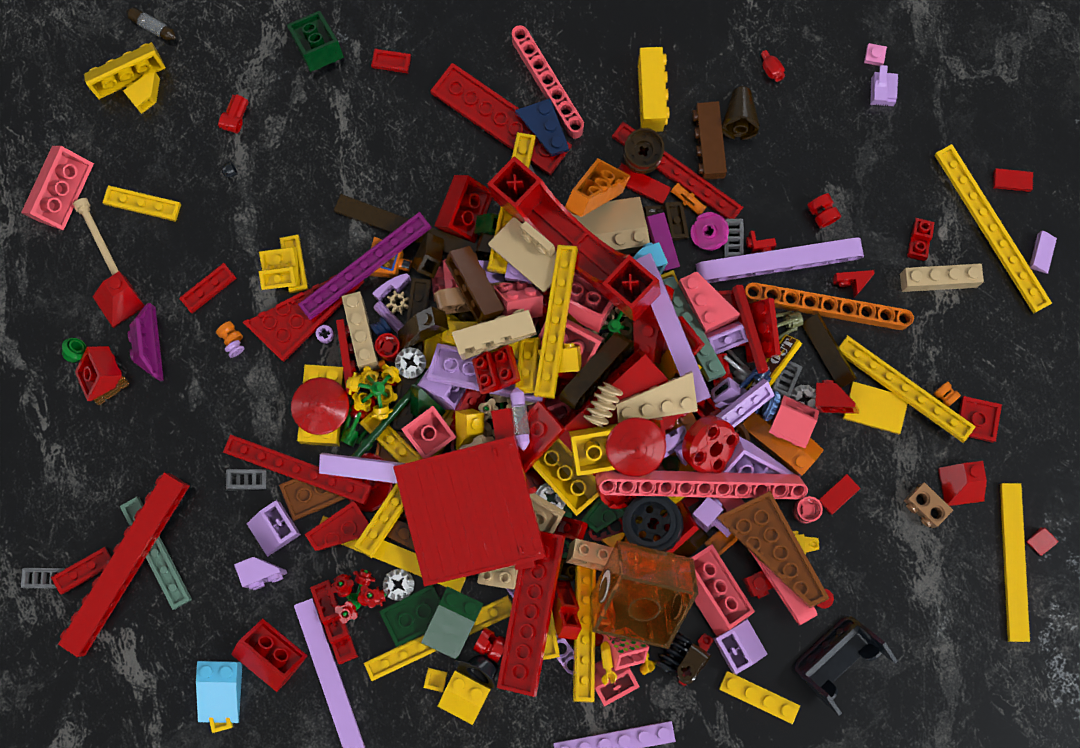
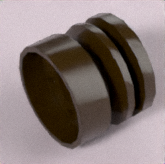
M640 128L633 131L625 142L623 158L627 167L638 174H647L654 171L659 166L664 154L662 137L650 128ZM640 150H642V152L646 151V156H644L643 154L639 155Z

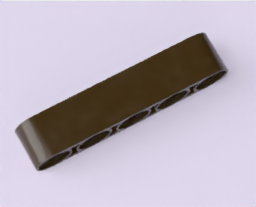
M618 332L614 333L560 393L559 400L574 410H579L598 389L597 387L601 386L633 349L634 342Z

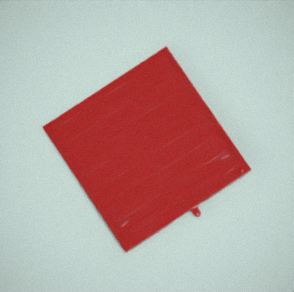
M515 435L393 467L424 587L546 558L537 517L530 494L537 492V488H528L527 479Z

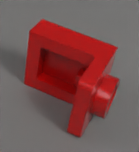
M750 231L748 237H746L747 248L751 249V254L774 250L776 240L771 238L756 241L755 231Z

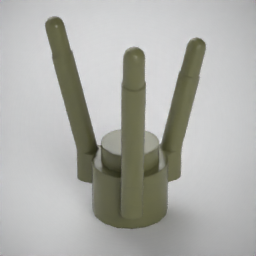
M790 310L784 313H776V318L784 317L782 322L777 323V327L785 325L786 328H790L779 335V340L785 334L788 335L791 332L797 331V327L803 325V318L799 311L792 313Z

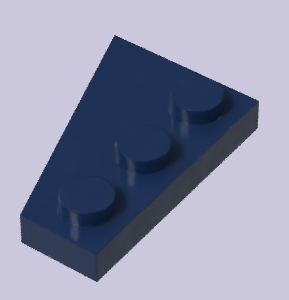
M551 99L515 110L516 115L536 135L540 144L551 157L569 151Z

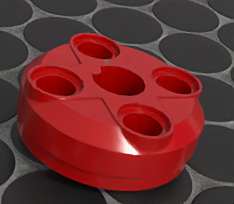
M716 416L703 417L697 420L687 431L682 443L683 457L689 466L700 473H721L733 455L735 446L739 442V434L735 432V429L729 422Z

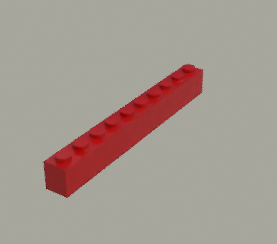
M164 473L157 478L154 490L145 498L146 503L136 512L133 524L124 532L125 537L115 546L112 558L103 566L104 571L100 577L94 580L91 592L83 598L81 602L83 605L79 611L73 614L70 626L62 632L58 645L76 657L87 654L190 485L174 475Z

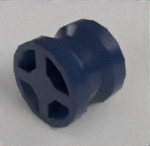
M382 316L378 319V322L369 325L377 337L384 333L393 332Z

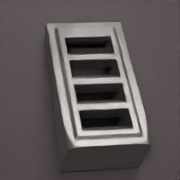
M725 219L728 227H738V229H729V234H738V236H729L728 234V241L724 244V258L743 255L744 245L743 219ZM729 242H738V244H729ZM729 249H739V252H729Z
M789 361L772 386V391L779 392L780 401L784 395L790 398L802 370V366ZM785 368H788V369L794 371L795 374H793V373H791V372L785 370ZM782 375H785V376L791 378L792 381L789 380V379H787V378H785V377H783ZM779 382L788 385L789 388L786 387V386H784V385H782V384H780Z
M266 469L226 470V490L266 489ZM256 474H260V485H256ZM232 475H236V485H232ZM240 475H244V485H240ZM248 475H252V485H248Z
M22 568L21 588H56L51 577L66 568ZM39 573H41V584H38ZM47 573H50L49 584H47Z

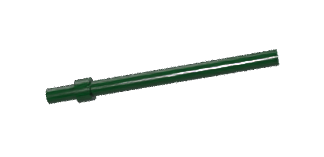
M426 369V370L424 371V373L418 378V380L414 383V385L417 386V384L419 383V381L421 380V378L423 377V375L425 374V372L427 371V369ZM410 389L392 408L393 412L388 414V418L383 419L373 432L360 442V447L353 453L352 457H361L372 448V443L410 401Z

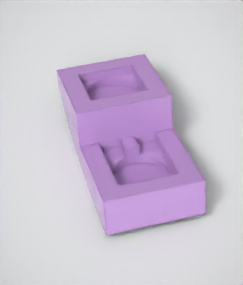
M407 273L394 277L382 284L372 294L377 301H382L392 290L399 294L411 281V278Z

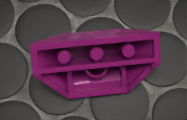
M146 303L130 324V331H128V339L132 344L130 358L154 378L164 381L156 307L151 303Z

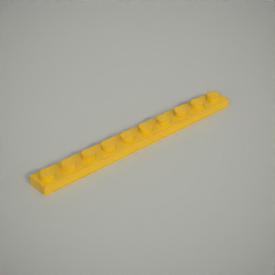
M951 144L936 152L934 156L1033 314L1052 304L954 146Z
M445 410L446 412L442 418L450 427L454 410ZM445 445L432 456L442 454L447 445ZM397 483L354 545L356 550L370 558L374 556L404 511Z

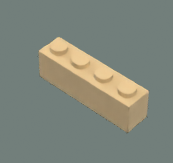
M982 264L905 268L900 273L902 292L977 288L984 282Z
M361 292L342 296L360 372H363L365 366H369L371 370L380 369Z

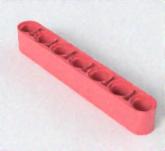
M521 25L514 27L512 30V43L546 100L551 99L560 123L571 138L581 137L584 128L581 116L526 27ZM523 35L524 38L518 39L516 36ZM526 50H532L533 53H532V54H527V53H525V51H526ZM535 65H541L542 68H541V69H536V68H534V66H535ZM550 80L552 81V83L545 84L543 83V81ZM554 95H560L561 98H560V99H554L552 96H554ZM569 110L571 113L564 115L562 111ZM578 125L580 128L573 130L571 126Z

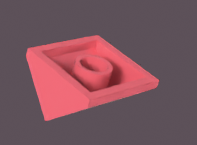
M434 406L401 429L423 459L431 457L456 438Z

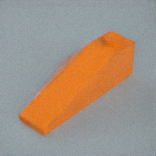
M753 412L743 423L749 435L786 468L800 477L803 476L824 449L811 438L806 448L795 446L783 438L775 437L769 433L772 420L765 421L762 415Z

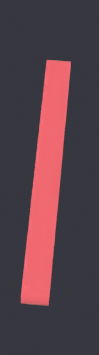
M617 470L598 472L595 476L599 490L604 495L757 498L771 491L774 499H802L808 492L807 486L800 476L796 474L729 472L717 474L714 472L652 471L644 476L631 477L623 475Z

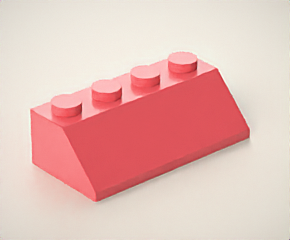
M52 146L21 213L38 222L64 230L73 211V203L78 200L94 163L63 146Z
M713 545L708 546L674 568L716 636L729 631L755 612Z

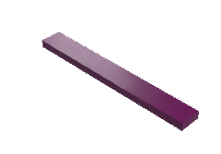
M418 212L298 305L306 316L312 320L432 227L423 215Z

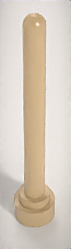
M78 199L73 203L76 212L83 215L111 274L114 275L118 272V269L89 212L90 204L88 199Z

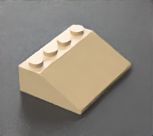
M640 197L608 201L583 217L572 214L596 237L620 253H637L643 245L650 243Z

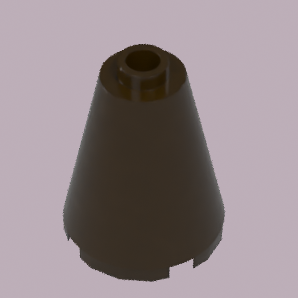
M739 86L733 90L722 124V132L731 139L741 137V140H746L758 134L760 125L751 90L745 86Z

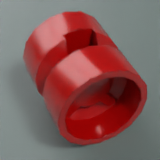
M829 193L817 197L807 205L812 215H816L815 221L820 229L831 225L842 217L837 207L832 206L834 202Z
M384 333L375 341V350L381 360L389 363L395 362L397 354L402 351L397 337L391 333Z
M485 627L473 650L481 655L486 653L490 660L498 663L504 651L506 638L501 635L496 637L495 632Z

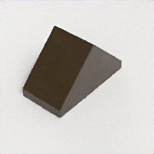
M699 527V530L675 550L672 555L680 563H683L709 536Z

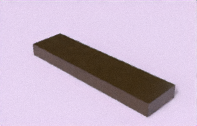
M817 313L805 320L802 326L839 387L843 388L857 380L820 314Z

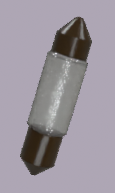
M135 7L127 10L128 19L137 23L140 27L167 41L176 39L173 29Z

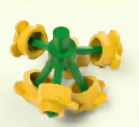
M387 364L382 366L384 371L381 373L383 378L381 382H377L379 373L371 370L369 366H365L363 372L358 376L354 372L353 377H348L346 381L349 395L352 394V391L358 393L360 387L370 391L369 394L360 393L358 395L354 393L352 395L355 410L369 412L372 403L371 397L376 396L378 405L373 407L374 413L370 414V416L377 417L379 420L388 418V414L393 412V409H389V403L398 399V395L392 390L393 387L391 385L384 386L386 382L393 384L394 382L399 383L401 381L399 370L394 366L389 367Z

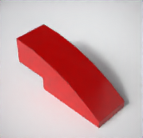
M557 580L552 608L558 638L576 640L582 629L577 616L580 608L570 581Z

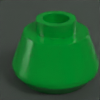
M68 338L62 343V356L68 362H78L81 360L87 346L80 339Z

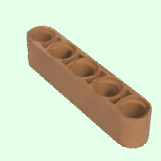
M502 282L490 283V284H492L493 286H495V285H499V284L502 283ZM459 287L441 289L434 293L437 308L445 311L446 314L471 311Z

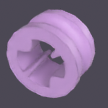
M322 325L316 330V337L321 343L326 344L333 340L334 332L329 326ZM323 330L330 332V335H327L328 338L324 339L323 336H320V334H323Z
M239 340L233 341L226 346L225 351L229 352L230 358L239 355L245 349L243 346H240L241 342Z

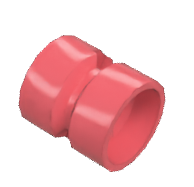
M811 496L798 500L792 509L794 518L803 524L816 521L820 518L823 511L820 501Z

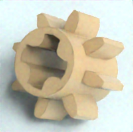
M394 291L392 297L387 296L390 301L387 304V308L393 307V314L397 311L403 315V310L408 309L406 303L409 302V297L404 298L405 293L403 291L401 294H397ZM396 300H400V306L396 305Z

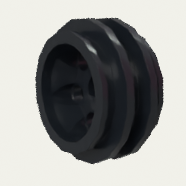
M639 496L626 507L622 518L623 531L627 540L636 549L647 554H662L672 549L680 540L684 529L683 516L678 506L667 496ZM652 506L653 512L647 513L646 508ZM662 510H667L668 514L666 517L661 516ZM637 517H642V523H636ZM653 521H659V524L656 525V529H650V526L653 525ZM667 524L670 525V529L668 532L665 531V525ZM641 531L646 532L645 538L639 537ZM660 535L661 539L654 541V536Z

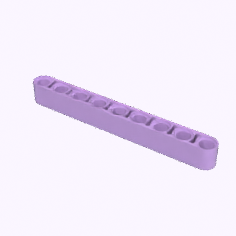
M850 238L703 261L696 264V271L708 283L853 261L863 258L864 253L861 239Z

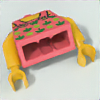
M607 627L603 630L602 636L604 639L600 649L603 669L606 670V674L602 676V683L604 685L609 683V678L611 684L617 679L616 673L611 668L616 671L643 663L640 666V672L643 675L655 669L654 662L648 659L650 657L648 653L649 646L643 639L637 637L628 629L614 631L611 627Z

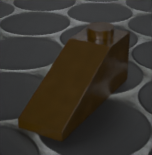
M429 307L415 314L398 331L401 349L409 348L449 330L446 312Z

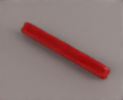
M736 285L732 290L756 370L759 374H763L769 368L744 286Z

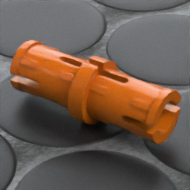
M679 183L671 190V193L683 201L684 206L690 207L698 216L707 208V206L694 197L695 194L689 193Z

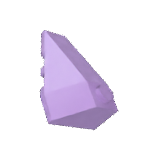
M740 436L733 455L722 471L729 473L795 474L753 443Z

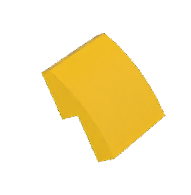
M296 247L259 252L262 271H259L262 290L297 286L298 256Z

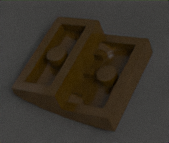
M682 201L667 202L663 205L645 206L643 208L645 218L665 213L672 241L689 238ZM648 230L649 240H650V243H651L652 240H651L650 233H649V230Z

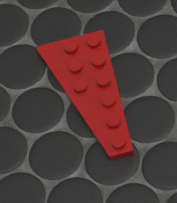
M327 280L277 304L266 312L259 313L258 316L250 320L243 321V323L284 362L343 304L342 297H340L312 320L306 316L298 304L329 281ZM364 280L344 295L354 293L364 283Z

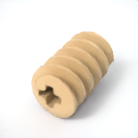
M603 382L605 384L604 387H597L601 394H594L598 401L591 400L595 407L587 408L591 415L583 416L589 422L600 427L609 424L605 417H612V413L609 410L616 409L613 403H619L620 401L616 396L623 395L620 389Z

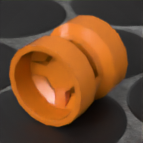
M231 321L222 324L216 330V334L224 339L226 346L233 341H240L243 338L242 334L234 329L235 326Z
M948 381L933 393L948 407L961 396L958 391L952 389V385Z

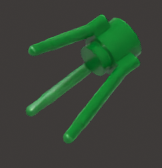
M354 399L350 405L340 439L352 447L356 443L360 444L361 440L368 433L364 430L358 437L359 432L355 431L362 414L361 412H358L351 428H348L351 421L349 413L351 412V406L354 404Z

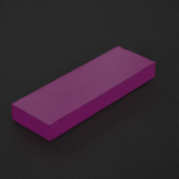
M665 213L646 217L645 220L652 243H660L668 263L664 271L680 267Z

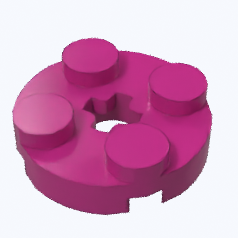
M706 212L696 218L697 221L691 227V238L696 245L704 250L712 251L727 243L729 227L722 216L713 212ZM708 227L714 229L711 236L706 234V231L709 230Z

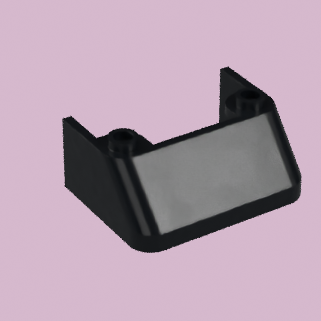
M847 616L842 618L796 661L795 670L815 694L840 716L842 712L833 701L838 694V689L833 682L860 657L866 661H873L883 654L893 663H896L897 659L885 641L854 617Z

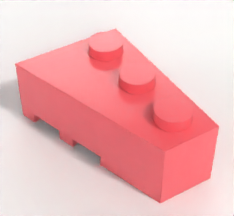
M694 272L679 280L678 285L705 334L738 319L740 313L698 272Z

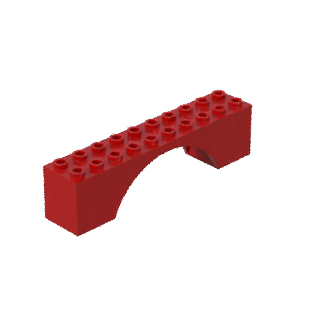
M515 156L487 183L494 201L522 224L526 221L554 245L556 252L558 245L577 246L575 271L633 322L660 296V283L653 274L632 256L620 253L590 232L559 202L543 180Z

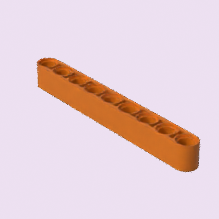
M750 283L745 288L747 300L750 304L767 299V293H773L775 295V308L799 311L812 315L819 313L823 317L896 330L906 329L914 320L913 313L907 309L760 283ZM748 290L756 291L757 296H750ZM786 296H791L794 299V303H788ZM804 300H811L813 306H807ZM823 303H829L832 309H825ZM842 306H847L850 309V313H845ZM861 310H867L869 317L863 316ZM880 313H885L888 320H883ZM899 316L905 317L907 323H902L899 320Z

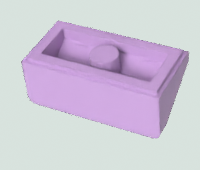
M1040 231L1037 234L1029 265L1030 269L1048 273L1057 238L1045 231Z
M739 321L705 334L716 354L748 342L743 324Z

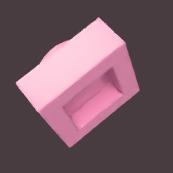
M869 43L864 63L877 66L883 65L887 47Z

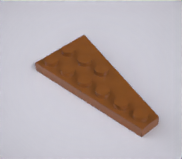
M771 491L717 517V520L809 608L829 599Z

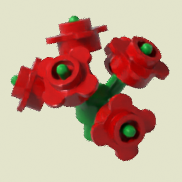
M367 570L353 571V574L356 575L354 581L359 584L356 593L351 594L352 586L354 585L353 580H350L351 575H338L334 579L335 582L331 585L332 593H337L338 596L347 597L348 599L344 604L335 607V612L339 614L340 621L344 624L348 620H355L358 617L356 611L361 605L373 608L376 605L383 606L382 602L386 601V593H384V590H380L379 586L373 590L367 587L371 581L375 582L376 580L371 577L372 573Z

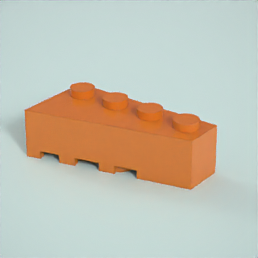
M597 158L573 188L565 208L572 214L583 217L622 194L630 175Z

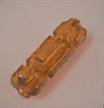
M121 376L116 387L94 399L95 403L101 405L105 402V399H110L121 391V388L127 387L129 385L127 379Z

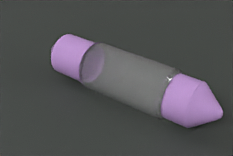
M516 387L510 394L513 430L517 445L524 451L530 443L528 413L524 392Z

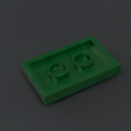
M430 585L379 611L396 647L426 633L441 601L434 585Z

